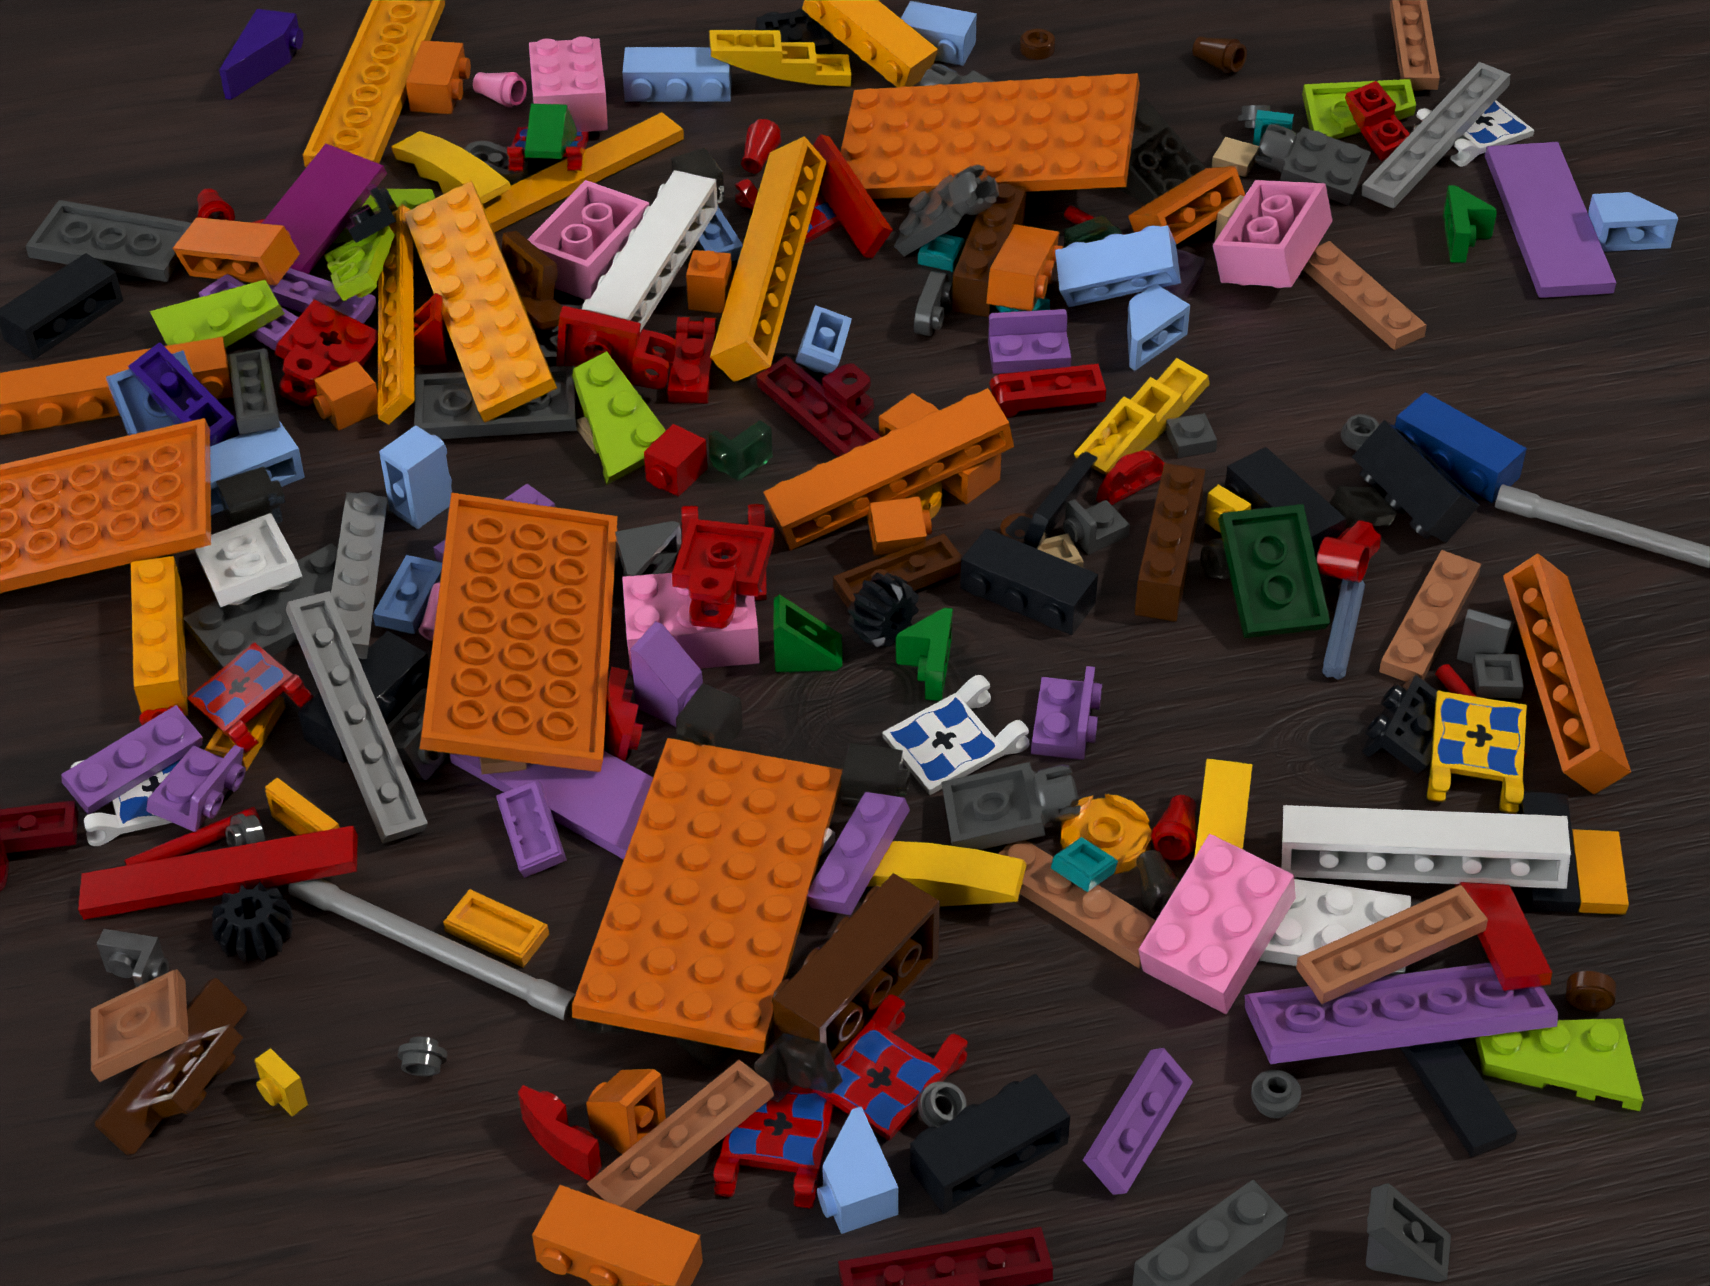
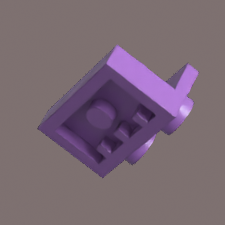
M1065 309L991 313L989 315L988 346L993 374L1071 367V353L1067 337V311Z
M1086 666L1084 681L1049 677L1041 678L1031 754L1084 760L1086 742L1095 743L1098 717L1090 716L1091 709L1100 710L1102 684L1094 683L1095 667Z
M193 745L149 796L146 811L196 832L207 818L213 819L217 815L227 793L230 790L235 792L241 785L246 772V768L242 766L244 748L234 745L226 756L222 758Z

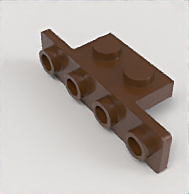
M518 231L503 233L501 251L530 322L542 330L557 328L559 326V315L562 310V306L553 299L555 283L558 279L557 264Z
M219 979L209 980L187 1007L189 1040L143 1061L95 1121L96 1128L126 1155H131L137 1152L163 1118L180 1113L189 1114L195 1110L207 1095V1092L204 1090L205 1086L213 1076L217 1077L222 1074L236 1057L233 1051L244 1037L234 1027L246 1013V1005Z

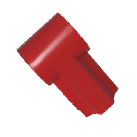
M1358 520L1353 527L1347 528L1338 538L1325 537L1317 555L1319 574L1360 583L1366 574L1369 560L1380 549L1381 535L1375 531L1373 524Z

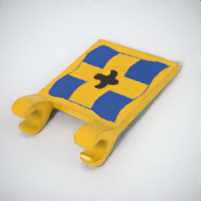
M1437 691L1427 799L1437 802L1445 801L1446 792H1448L1451 785V773L1502 781L1499 810L1504 813L1517 814L1519 804H1521L1524 798L1523 766L1527 705Z

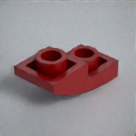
M1377 81L1346 93L1345 100L1361 133L1381 161L1386 160L1410 135L1394 115L1395 102Z
M611 666L607 685L604 737L610 754L625 762L628 749H638L643 724L635 723L639 705L630 703L633 690L625 688L629 670Z
M523 1085L518 1091L522 1119L529 1132L545 1151L560 1164L588 1181L593 1179L602 1167L598 1139L583 1127L569 1126L566 1104L556 1095L548 1091L538 1092Z

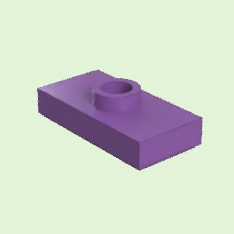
M538 778L496 795L519 872L524 878L567 861L543 785Z

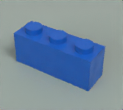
M1424 392L1396 416L1395 426L1404 431L1457 484L1485 500L1493 503L1497 499L1502 484L1512 486L1520 478L1527 448L1430 394Z

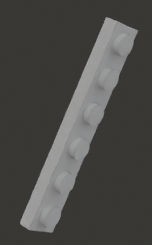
M1478 62L1362 184V196L1394 209L1454 145L1455 141L1460 139L1510 85L1511 74Z
M346 492L331 595L358 658L367 659L388 498L376 496L368 492Z
M328 591L289 601L286 613L382 844L425 831L428 822L331 592Z

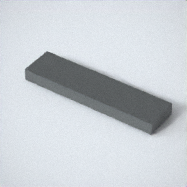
M263 348L230 354L228 360L240 435L279 428L280 421L267 349Z

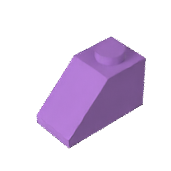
M655 621L630 649L635 701L639 705V710L680 729L691 715L694 716L701 710L704 704L705 692L703 691L702 671L665 626Z

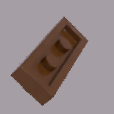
M943 533L833 576V589L847 608L854 603L855 596L853 593H859L862 589L863 581H871L873 575L877 572L883 575L888 572L894 576L898 575L907 581V584L913 588V591L961 573L962 555Z

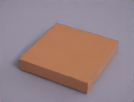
M178 969L161 975L90 1010L91 1071L99 1082L189 1040L186 981Z

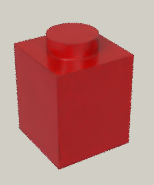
M672 424L644 451L646 481L658 489H663L679 497L708 469L706 439Z

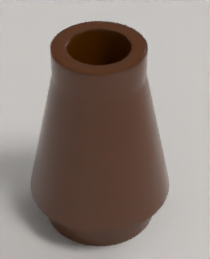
M1200 36L1195 40L1192 49L1195 57L1203 59L1227 74L1232 71H1240L1247 57V49L1238 39L1206 38Z

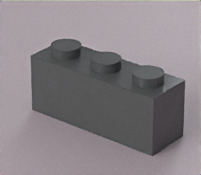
M1253 1179L1137 1260L1134 1267L1132 1286H1229L1282 1248L1288 1214Z

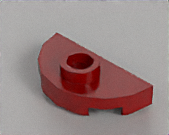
M1148 450L1124 455L1104 478L1099 487L1096 501L1100 503L1107 500L1113 505L1161 480L1165 462L1153 451Z

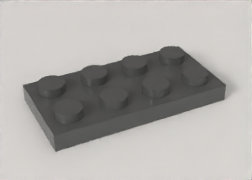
M58 200L26 244V250L29 258L70 264L87 253L118 274L167 282L180 263L173 247L192 223Z
M574 365L549 367L557 389L486 423L478 412L464 372L416 375L414 426H418L430 435H436L440 439L577 431L576 388L572 379L575 367Z
M331 543L297 560L302 577L294 579L284 588L277 590L268 589L252 595L248 601L239 605L228 604L220 607L218 601H215L183 617L186 630L219 670L224 668L254 642L271 656L299 643L286 613L287 603L300 598L328 591L331 592L338 549Z

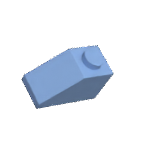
M1630 192L1592 194L1588 211L1589 218L1604 252L1671 248L1678 222L1677 215Z
M1156 283L1142 293L1136 294L1129 301L1127 340L1129 367L1135 371L1185 337L1188 333L1190 305Z
M815 305L802 338L795 363L816 373L821 372L828 375L834 371L841 359L852 318Z
M862 1106L851 1110L823 1164V1187L817 1188L819 1203L825 1217L834 1216L841 1234L898 1215V1186Z

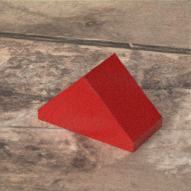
M437 293L414 313V366L447 364L449 337L443 319V298Z

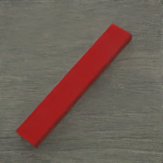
M347 826L82 873L78 911L83 920L222 896L223 892L230 894L238 893L240 884L247 889H253L261 882L267 888L357 872L358 835L354 826Z

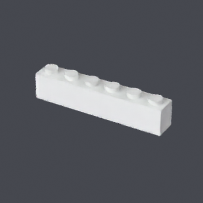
M674 170L666 184L663 183L660 186L657 198L653 204L646 207L643 219L636 229L633 228L631 230L628 242L621 252L618 251L616 253L611 268L606 275L600 277L596 291L590 299L585 300L582 310L641 323V332L718 209L716 179Z
M1283 805L1281 869L1293 874L1294 877L1442 884L1472 882L1506 884L1513 887L1567 889L1571 856L1567 816Z

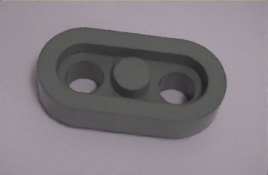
M475 141L464 148L507 179L510 185L530 176L528 158H525L523 171H508L509 155H507L506 147L489 141Z
M935 271L930 272L916 308L914 319L915 334L931 337L934 330L941 329L944 318V305H950L952 301L953 282H948V274Z

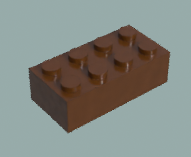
M894 873L881 886H874L866 895L863 905L851 917H844L837 925L833 936L823 947L813 949L799 972L791 980L785 979L775 990L772 1003L776 1056L813 1080H816L870 1022L888 995L893 994L901 999L938 959L940 901Z

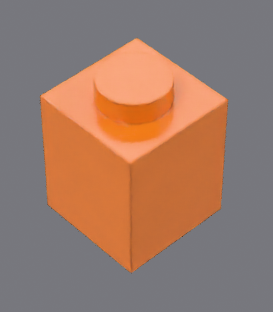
M693 250L686 273L688 310L723 313L732 283L731 253Z
M357 361L314 379L317 396L313 398L316 410L322 419L328 418L338 431L378 414L376 383Z
M920 497L870 503L867 519L874 556L890 554L925 541L927 535L932 534L929 510H922Z

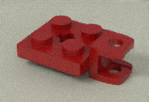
M314 299L277 343L275 355L285 359L283 364L285 375L279 383V395L304 407L314 403L313 398L317 396L314 379L355 361L363 367L378 348V331ZM323 341H331L333 343L330 346H326L323 344ZM302 386L306 391L296 392L292 387Z
M563 305L559 315L556 366L574 365V367H577L607 351L632 386L638 385L651 389H663L667 384L668 369L673 365L675 359L676 340L668 335L642 329L640 334L641 323ZM595 345L603 347V350L595 349ZM653 347H662L665 349L666 352L659 353L655 351ZM653 369L658 375H650L645 370Z
M690 518L672 572L673 587L688 589L689 597L692 599L689 607V619L693 626L724 629L733 619L737 606V595L759 596L774 544V528ZM722 555L730 556L728 559H721ZM708 610H715L719 612L717 615L707 616L704 614V612Z

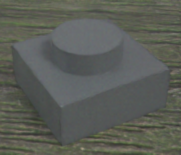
M1205 413L1166 420L1165 432L1177 458L1216 452L1217 438Z
M1474 654L1472 669L1477 697L1521 699L1524 685L1519 654Z

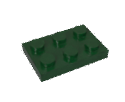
M1304 504L1222 513L1218 518L1243 637L1252 638L1326 629L1330 624Z

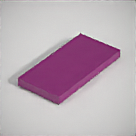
M325 144L261 223L282 225L291 235V239L300 255L290 268L309 274L346 227L345 224L351 221L348 215L361 208L371 195L366 186L372 183L378 186L387 175L384 166L379 163Z

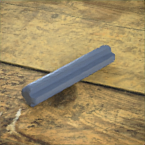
M1342 580L1323 662L1322 672L1327 678L1334 677L1339 680L1346 674L1364 594L1365 583L1363 580L1360 583Z

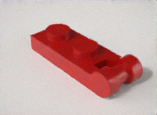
M677 317L676 351L670 370L667 390L668 402L708 404L713 360L710 358L717 334V318L705 317L704 321H690V317ZM690 336L703 337V339L690 338Z
M1099 364L999 374L994 376L989 383L991 393L996 398L995 400L1006 418L1013 417L1019 411L1106 402V387Z

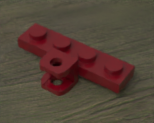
M785 356L771 365V367L756 375L758 387L838 457L850 452L855 447L866 445L881 438L877 432L861 420L874 409V400L865 393L871 386L870 377L855 364L849 363L840 366L823 377V386L788 356ZM847 378L857 379V381L853 384L848 385L843 383V381ZM855 400H858L861 403L858 406H856Z
M75 800L0 809V891L5 887L8 878L9 860L6 853L76 845L79 812Z
M1041 1227L838 1261L841 1286H1026L1053 1281V1265Z

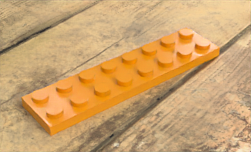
M445 0L371 1L303 153L305 167L309 165L325 144L380 163L408 96L406 80L422 40H431L445 7Z
M472 181L404 213L433 293H437L443 298V319L483 421L486 423L557 389L486 211Z

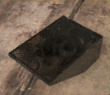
M1145 98L1137 104L1126 187L1116 188L1140 202L1148 204L1206 168Z

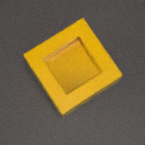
M1218 484L1208 492L1205 523L1216 531L1221 532L1218 518L1222 513L1251 510V503Z
M271 1048L255 1059L260 1080L256 1082V1086L263 1098L271 1106L279 1103L293 1117L308 1105L301 1077Z

